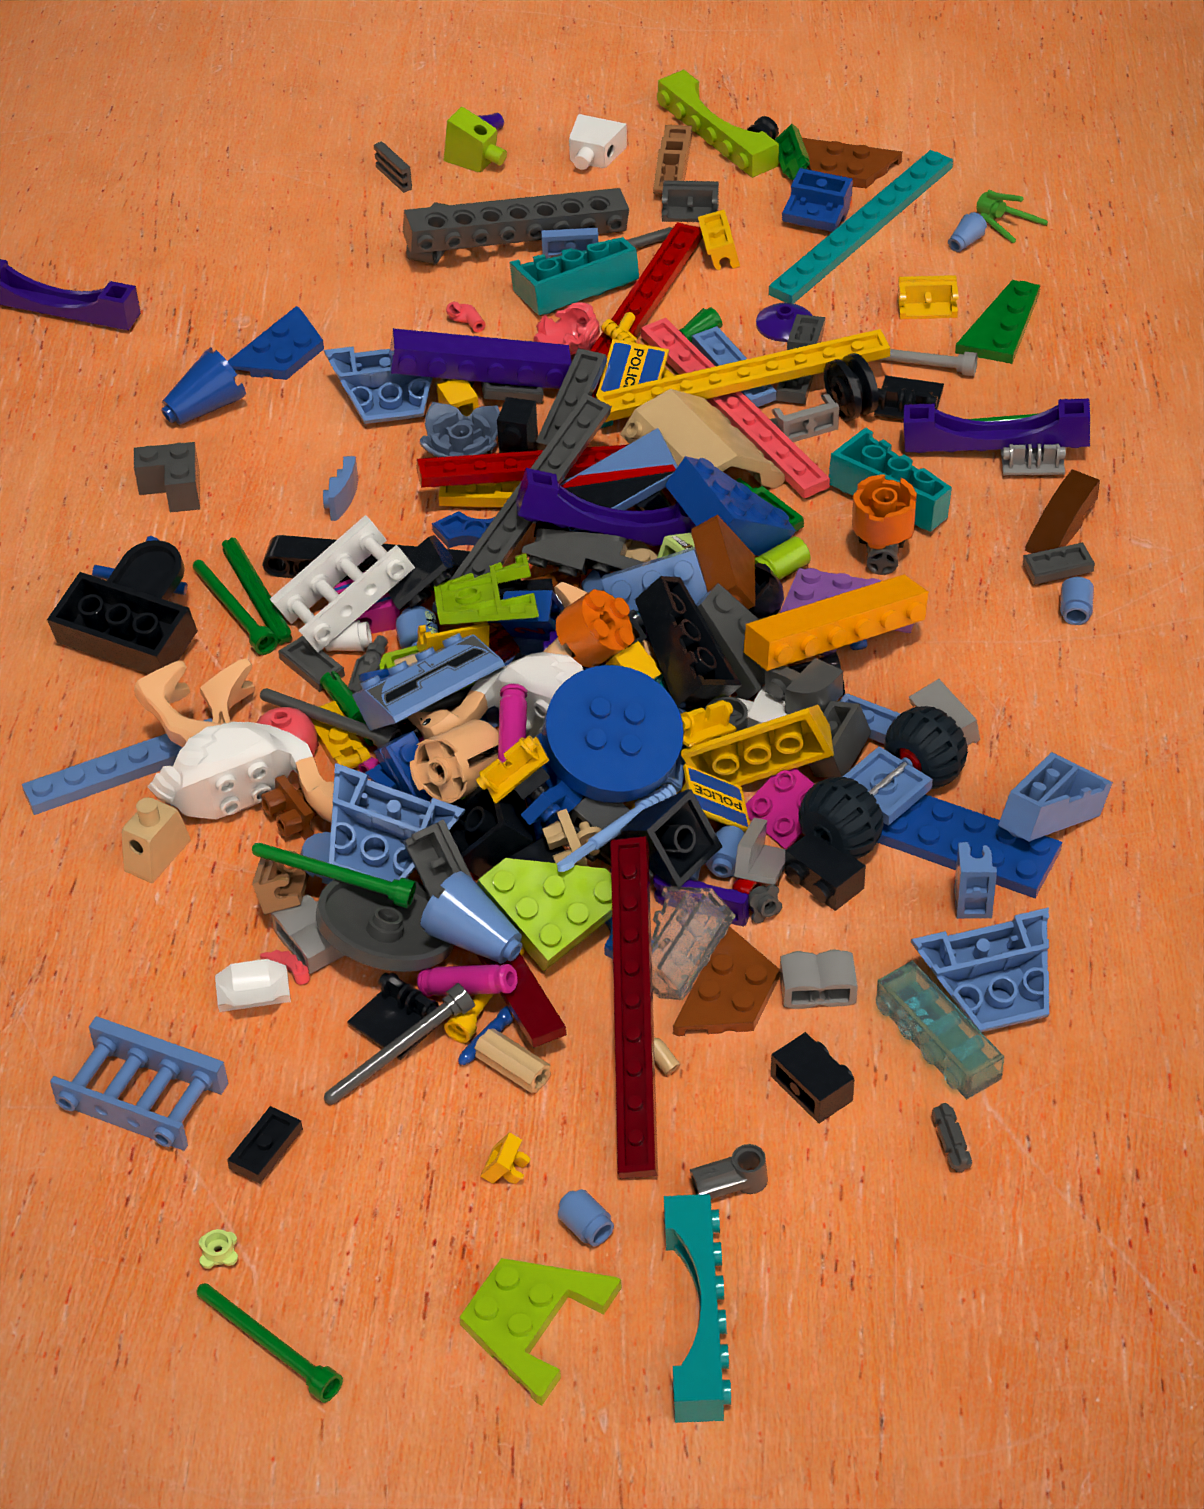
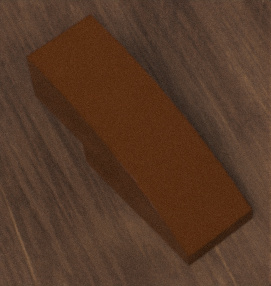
M1072 469L1043 511L1025 546V551L1037 553L1066 546L1082 527L1083 516L1098 499L1100 480Z

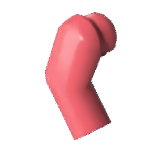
M455 301L447 305L446 312L451 320L467 323L475 332H481L485 328L486 323L472 305L459 304Z

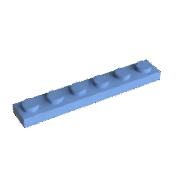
M212 718L206 719L204 721L212 722ZM163 734L23 783V792L33 814L37 815L161 771L163 766H173L179 751L183 747L172 742L167 734Z

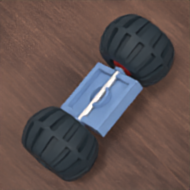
M914 707L902 712L894 719L887 730L884 749L877 747L843 777L824 779L808 790L801 802L798 813L802 833L806 835L812 832L814 836L819 838L825 835L828 837L825 840L828 845H832L841 852L851 854L856 859L865 856L872 851L880 839L883 823L889 826L928 791L945 786L958 777L965 766L968 753L967 741L963 737L962 729L955 724L956 721L951 716L948 717L947 713L935 707Z

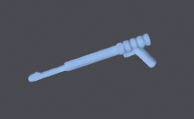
M664 784L656 791L638 799L633 809L593 835L586 844L558 862V872H565L575 866L574 863L593 850L600 849L620 835V830L643 809L676 795L675 788L671 784Z

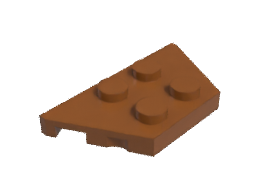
M802 138L810 159V165L807 167L809 170L852 178L853 187L866 189L877 178L887 174L888 167L891 164L899 165L902 162L903 151L874 148L866 145L845 144L839 141L830 142Z
M724 925L673 1025V1035L685 1036V1030L707 1029V1034H719L725 1031H754L779 980L780 969L734 929Z

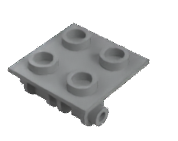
M1009 444V447L1001 449L1003 475H1065L1064 459L1066 457V448L1055 444L1044 445L1043 449H1041V444H1037L1036 448H1032V445L1028 444L1026 449L1025 445Z

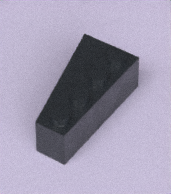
M660 576L634 599L669 693L678 708H705L713 699L723 696L729 697L742 686L680 577Z

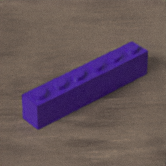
M395 328L392 331L389 351L391 374L560 389L572 363L569 345Z

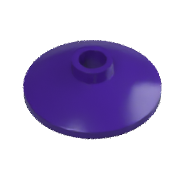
M773 304L760 311L756 318V327L768 339L787 342L796 315H813L806 308L797 304Z

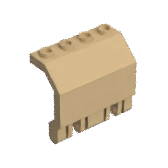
M669 389L637 407L620 433L631 444L659 428L678 466L685 456L696 459L705 458L721 471L731 466L745 469L762 486L778 488L785 480L784 473L774 466L770 460L765 459L763 453L738 428L733 427L730 420L718 408L712 406L699 396Z

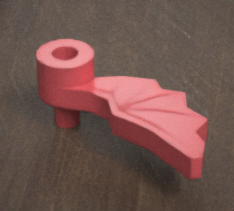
M279 950L260 954L261 960L269 959L286 965L287 969L292 972L297 984L302 985L309 982L310 974L308 967L303 965L302 961H298L296 955L291 954L289 951L281 952Z

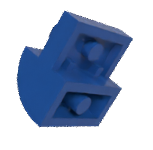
M799 168L791 185V196L782 212V221L833 232L837 229L840 221L844 222L852 197L853 179Z

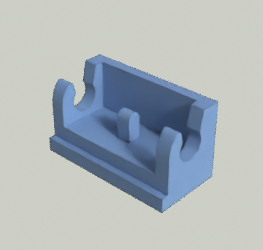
M968 842L958 843L954 885L957 919L992 918L997 868L993 867L992 853L987 845L983 846V857L977 859L971 856V848Z

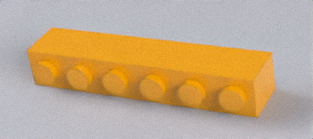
M903 574L746 624L743 652L766 671L925 620L929 592Z

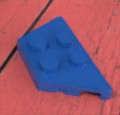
M296 306L229 359L228 363L234 370L250 371L251 377H271L273 379L287 380L323 351L324 343L300 307Z

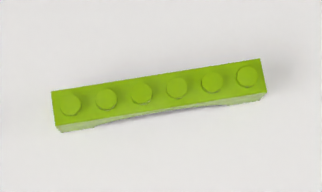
M683 69L658 80V103L685 125L692 126L693 132L697 133L750 177H756L778 167L779 143L763 131L757 133L736 127L713 114L699 99V81Z

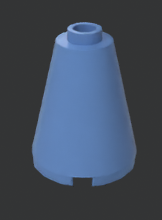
M460 871L448 877L440 885L445 889L439 898L432 895L423 911L420 924L425 929L424 931L430 936L495 962L513 961L523 946L520 942L522 938L521 933L469 875Z

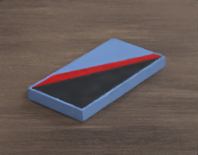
M657 428L560 485L577 497L593 504L612 509L626 510L665 488L666 482L678 465L663 434ZM568 527L569 531L586 532L583 529Z

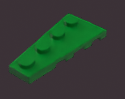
M1012 280L956 343L955 353L975 352L978 353V358L1013 364L1039 297L1040 285L1027 281Z

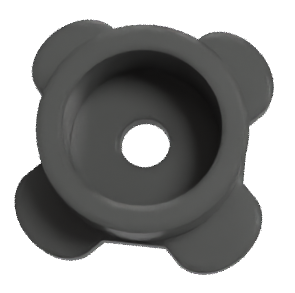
M776 885L758 886L750 892L748 904L749 909L753 912L751 918L755 923H762L766 917L777 915L781 911L782 903L778 900L779 888Z

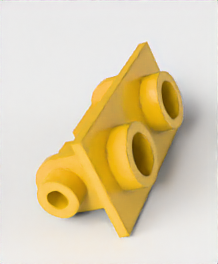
M719 700L714 704L706 706V710L701 707L681 713L684 731L682 744L691 747L735 732L737 728L729 723L730 715L733 713L731 703Z
M530 735L527 738L521 737L516 744L503 753L505 759H507L504 763L497 758L488 767L479 772L480 776L476 779V782L483 790L488 789L494 803H498L549 761L537 737L533 738Z

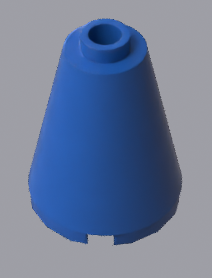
M210 347L162 400L164 407L161 411L170 423L176 422L181 425L242 399L246 395L245 387L242 383L237 386L234 378L237 376L235 370L217 350L213 352V349Z

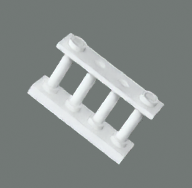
M366 515L270 598V601L291 624L298 618L305 623L298 631L318 653L415 568L397 545L388 552L381 546L387 540ZM372 554L378 561L363 573L357 566ZM348 575L354 582L342 593L338 594L333 587ZM324 597L329 604L318 614L314 615L309 608Z

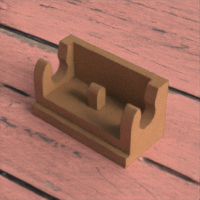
M260 858L252 885L264 915L301 905L309 878L306 871L297 868L290 870L284 864Z

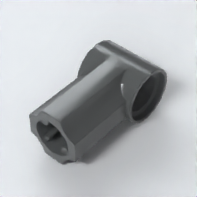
M745 1144L736 1148L732 1157L690 1169V1176L696 1195L710 1194L711 1199L737 1191L746 1194H756L762 1191L768 1182L766 1157L762 1148L753 1144Z

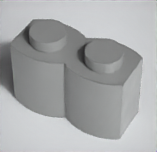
M307 894L303 896L301 905L273 912L271 916L273 929L282 943L292 951L293 955L297 956L298 961H302L303 965L308 967L309 974H312L345 955L335 949L321 934L316 922L318 901L316 902Z
M833 949L817 955L795 951L780 956V981L784 1007L805 1009L818 1005L837 1007L856 1003L858 985L853 953Z

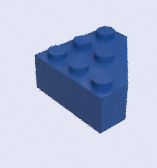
M685 456L665 484L666 488L696 526L718 514L754 555L760 556L785 542L796 531L788 521L789 516L783 510L774 507L752 492L746 485L737 482L716 468L705 458L696 459Z

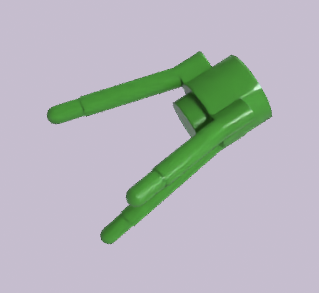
M988 190L978 199L977 212L1011 243H1015L1016 239L993 220L996 217L1000 218L1004 212L1042 225L1048 224V221L1006 206V203L1003 202V200L1022 202L1024 200L1022 196Z

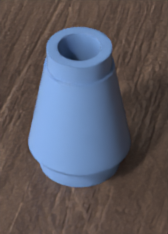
M975 212L964 215L948 240L949 247L953 251L961 252L964 248L984 236L985 229L987 228L985 219Z

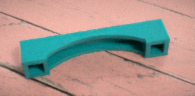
M710 1194L664 1196L666 1251L674 1250L687 1267L697 1290L701 1310L698 1330L693 1345L680 1366H673L675 1423L724 1421V1405H731L730 1380H722V1369H729L728 1344H720V1334H727L726 1310H718L717 1300H724L723 1275L716 1276L715 1266H722L721 1242H713V1233H720L719 1209L711 1210Z

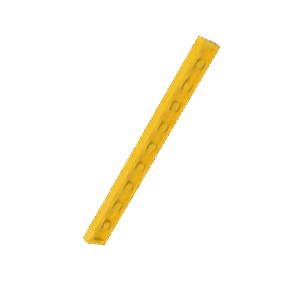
M878 329L597 393L596 399L612 406L610 415L605 421L608 422L630 417L637 407L669 389L709 399L822 373L826 363L835 359L842 360L844 356L852 353L861 355L866 362L890 357L891 348L882 330Z

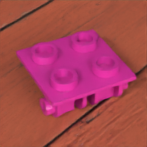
M796 768L780 771L778 774L771 776L746 803L749 819L753 820L755 817L767 820L766 833L784 849H788L802 834L798 815L799 808L804 796L815 784Z

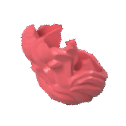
M576 302L564 310L557 311L555 317L560 318L557 322L544 315L536 325L538 333L534 336V342L569 345L570 355L576 354L578 348L590 350L600 334L599 321L596 319L593 307L584 302Z

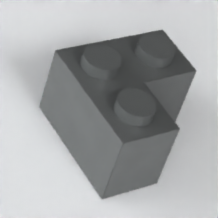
M195 442L134 448V471L139 495L166 493L170 512L200 510V469Z

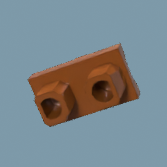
M285 775L275 778V789L261 795L262 809L268 816L283 811L282 814L276 816L277 826L282 835L286 837L299 832L304 840L314 835L313 830L310 828V822L318 814L306 801L301 788L296 790Z

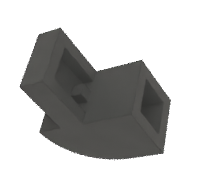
M814 658L801 673L786 666L769 671L765 670V692L785 701V713L787 714L815 705H819L822 712H824L830 701H837L843 695V670L817 658Z

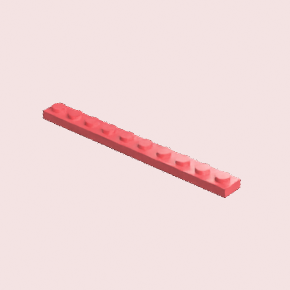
M666 317L641 327V337L650 346L669 349L666 362L679 375L715 367ZM741 391L705 399L712 406L718 408L730 420L731 425L738 428L763 453L765 459L770 460L774 466L784 473L785 480L804 499L830 488V478Z

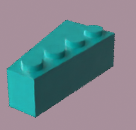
M623 237L587 245V250L584 251L572 248L561 250L562 255L546 259L545 255L542 254L533 256L534 262L521 264L520 260L509 262L513 291L538 315L549 314L555 309L571 305L591 296L601 295L604 291L625 286L629 282L639 279L637 250Z
M865 427L831 453L829 468L831 486L840 489L844 493L854 495L857 491L858 483L870 476L883 474L886 475V480H895L897 482H900V478L909 482L917 493L915 525L931 532L948 518L952 487L925 468L917 469L912 465L913 460L905 454L898 456L891 451L892 445L884 439L878 442L873 438V432Z

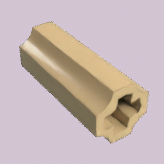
M488 1029L486 1033L479 1037L475 1045V1057L531 1093H537L547 1083L551 1075L550 1064L496 1029Z

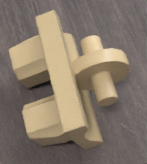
M567 808L557 812L559 821L542 828L550 850L568 844L570 847L569 850L553 855L555 863L560 862L586 844L589 838L602 829L600 827H590L589 823L585 821L579 824L580 831L576 834ZM593 850L589 854L591 856L597 855L600 850ZM585 856L574 863L579 866H588Z

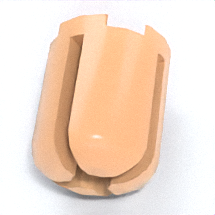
M472 719L418 743L417 745L419 746L416 749L415 758L410 761L411 776L419 791L424 789L432 798L449 804L471 794L479 787L476 779L480 776L479 772L498 758V750L484 755L482 752L498 745L499 731L486 721Z

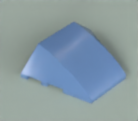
M353 346L324 350L327 359L364 424L424 417L433 377L391 374L390 349L354 353Z
M335 763L329 863L391 882L394 879L400 880L402 877L407 879L416 868L403 841L410 838L412 834L443 819L450 830L464 814L465 809L432 798L431 802L368 780L367 774Z
M1049 907L1014 915L1013 920L1010 922L949 936L944 931L911 939L912 945L978 1033L1048 1017L1049 939H1047V921L1049 918Z

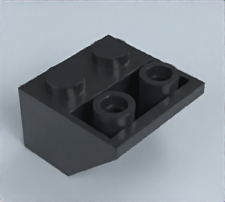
M435 535L429 536L406 556L415 568L391 588L388 593L399 610L408 606L411 609L414 606H420L432 596L429 592L432 587H437L439 584L447 582L455 574L453 569L459 563Z

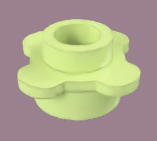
M216 1229L206 1233L199 1239V1247L202 1248V1256L199 1261L203 1268L210 1269L214 1265L223 1264L231 1266L237 1262L238 1254L234 1251L237 1236L233 1232Z

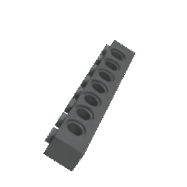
M613 188L404 210L402 232L411 254L542 240V230L598 228V234L622 232L627 229L629 207L621 189Z

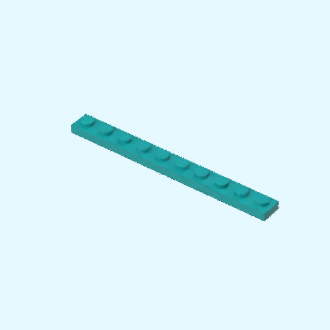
M929 150L769 285V295L785 303L794 304L953 168V159L939 152Z

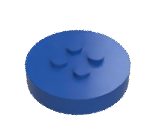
M595 666L574 674L557 689L544 718L542 744L549 758L548 762L551 768L568 787L585 797L601 802H629L652 793L669 777L682 748L683 722L673 698L662 685L650 676L624 666Z

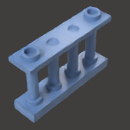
M96 1016L89 1026L94 1050L72 1082L53 1076L50 1081L56 1104L67 1111L75 1110L151 1138L164 1147L172 1146L185 1151L188 1142L182 1122L203 1091L209 1090L222 1095L228 1085L224 1062ZM107 1056H115L126 1060L103 1094L86 1088ZM145 1067L158 1072L136 1105L118 1100L139 1068ZM171 1079H179L190 1083L168 1117L150 1111Z

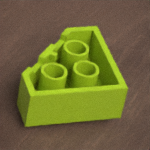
M505 858L479 878L477 885L521 933L522 938L520 942L523 944L522 947L543 972L612 917L611 873L606 868L575 865L565 872H558L557 863Z

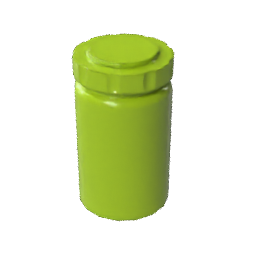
M796 536L755 558V564H766L779 580L808 565L811 561L807 545Z

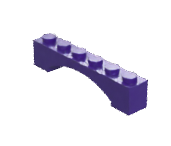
M0 259V305L128 331L141 314L136 286L109 281L105 288L99 290H65L35 281L10 267L7 260Z
M1089 398L1058 399V405L1047 411L1009 421L963 419L935 409V404L904 405L905 452L986 451L1003 449V447H1009V444L1025 445L1026 449L1028 444H1031L1032 448H1036L1037 444H1041V449H1043L1044 445L1059 444L1060 447L1069 448L1090 447Z
M530 468L525 469L516 498L518 516L528 521L536 522L540 520L553 523L561 528L574 527L583 529L588 533L620 536L626 540L642 541L650 546L662 545L665 536L691 533V529L696 527L677 501L673 506L647 511L607 508L572 494L558 483L556 474Z

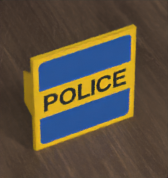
M612 339L607 363L603 370L597 393L662 379L669 349Z
M684 764L683 770L686 782L680 792L692 789L707 818L725 825L736 826L743 830V832H746L750 821L742 787Z

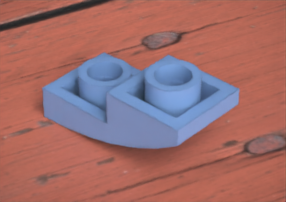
M356 456L343 457V469L337 470V477H330L329 490H323L324 508H329L331 521H337L345 513L355 496L358 486Z

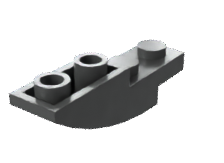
M591 536L555 537L525 545L522 549V553H526L527 558H529V564L541 568H546L547 564L559 567V573L571 577H576L577 573L586 575L590 564H593V570L610 574L611 570L619 571L645 563L626 557L628 548L623 542Z

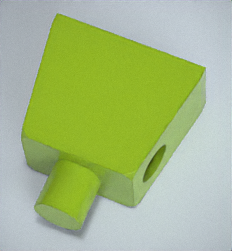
M460 107L447 120L443 161L475 172H482L491 162L501 166L507 157V151L496 146L498 133L496 128L466 108Z

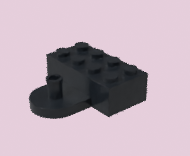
M146 541L127 551L108 580L79 572L47 619L56 642L147 674L178 661L198 631L190 609L168 601L180 584L185 571L178 549L165 541Z

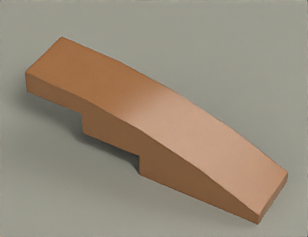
M665 125L664 137H662L661 148L658 151L653 194L663 193V181L685 180L692 139V126Z

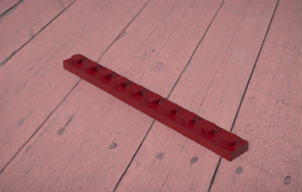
M645 836L611 840L617 1163L620 1179L658 1176L649 844Z

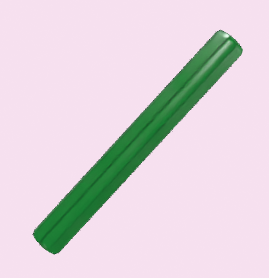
M233 537L229 540H224L222 542L223 552L264 623L278 637V644L282 645L285 642H290L292 636L289 626L280 611L270 601L271 596L239 541Z

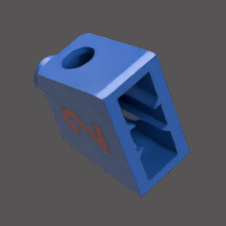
M552 590L506 591L503 594V599L534 593L539 617L487 622L501 624L512 637L550 641V631H556V618L564 607Z

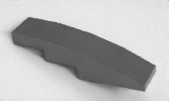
M797 314L787 341V350L821 343L826 317ZM813 375L779 382L776 390V401L805 404Z

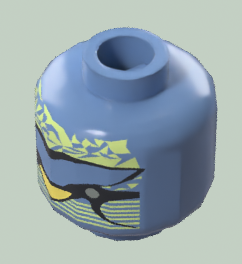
M419 605L414 606L412 609L408 607L402 611L395 624L398 641L402 649L417 645L418 626L426 625V632H431V634L439 632L437 618L432 611Z

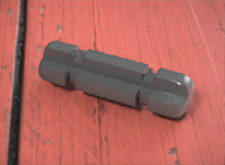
M941 1103L940 1106L933 1108L932 1116L935 1124H938L937 1130L945 1153H948L947 1159L950 1167L960 1173L972 1166V1159L969 1151H966L967 1145L959 1122L955 1123L957 1117L954 1109L947 1103Z

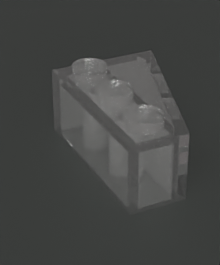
M664 886L661 895L665 898V902L661 911H655L653 921L656 923L653 936H651L653 992L658 998L683 1000L736 917L712 888Z

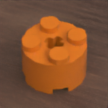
M883 474L870 476L858 483L857 491L853 495L852 528L855 534L863 541H866L870 548L878 550L912 538L917 497L914 487L905 479L900 478V482L886 480V475Z
M593 589L564 608L562 614L556 618V633L561 646L566 643L576 655L573 659L584 667H595L607 661L634 642L632 625L628 616L630 612L629 605L623 598L618 597L615 599L605 591Z

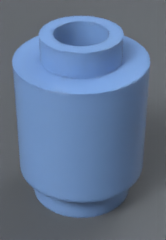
M1076 576L1063 582L1061 586L1060 612L1067 623L1081 625L1086 623L1092 615L1094 585L1090 580Z
M726 825L715 833L723 847L706 862L707 868L714 875L722 878L734 876L737 847L745 834L743 830L736 826Z
M586 1190L570 1191L561 1199L558 1218L583 1243L598 1246L605 1242L612 1234L614 1223L611 1221V1215Z

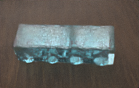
M913 960L878 979L877 997L875 1000L880 1012L884 1016H889L898 1025L903 1037L907 1040H912L921 1050L924 1059L939 1069L952 1089H957L967 1100L1002 1079L1004 1064L1002 1053Z

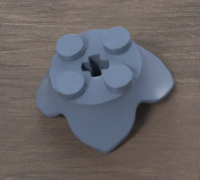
M432 402L425 416V428L428 436L421 437V447L433 454L434 457L493 454L492 449L497 445L496 438L498 436L497 418L500 413L498 405L481 406L474 409L469 416H464L458 408L450 404Z

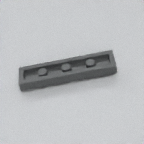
M578 348L536 440L537 449L544 450L585 393L590 396L593 395L607 363L606 354Z

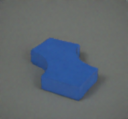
M458 511L432 523V530L448 549L459 545L475 546L495 517L475 519Z

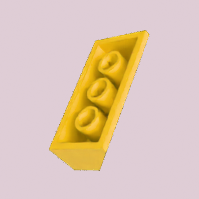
M815 705L682 749L681 756L690 767L742 786L776 775L783 770H791L834 756L830 724L819 705Z

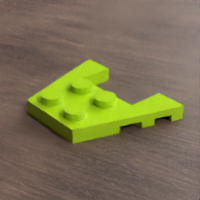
M527 554L516 556V563L505 567L502 566L501 562L489 566V573L474 578L473 573H469L441 583L437 587L434 586L440 625L539 617L534 593L503 600L500 598L499 583L531 577Z
M501 1258L460 1315V1325L492 1358L496 1357L508 1369V1374L517 1383H521L530 1392L531 1398L542 1406L561 1379L560 1369L529 1353L567 1298H571L604 1315L622 1288L621 1279L613 1276Z

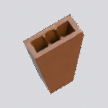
M718 514L692 528L691 534L707 591L709 592L719 583L747 609L755 606V555Z

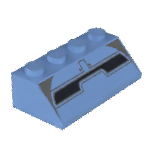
M457 633L442 641L443 648L435 651L433 647H430L416 654V662L407 665V662L403 661L387 669L390 674L389 676L380 680L379 675L363 681L360 683L362 690L352 694L371 731L395 724L505 666L503 660L474 634L462 638L460 633Z

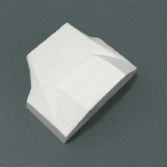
M269 959L234 963L215 975L219 1012L291 1002L287 966Z

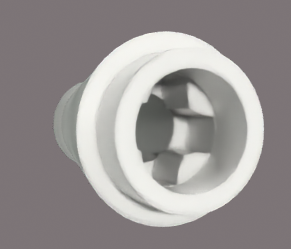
M360 620L354 621L325 646L326 651H365V648H368L369 644L373 643L369 623L367 621L360 622Z

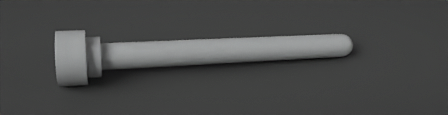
M891 349L890 357L879 360L956 368V371L962 372V375L975 376L978 353L965 351L964 354H959L957 357Z

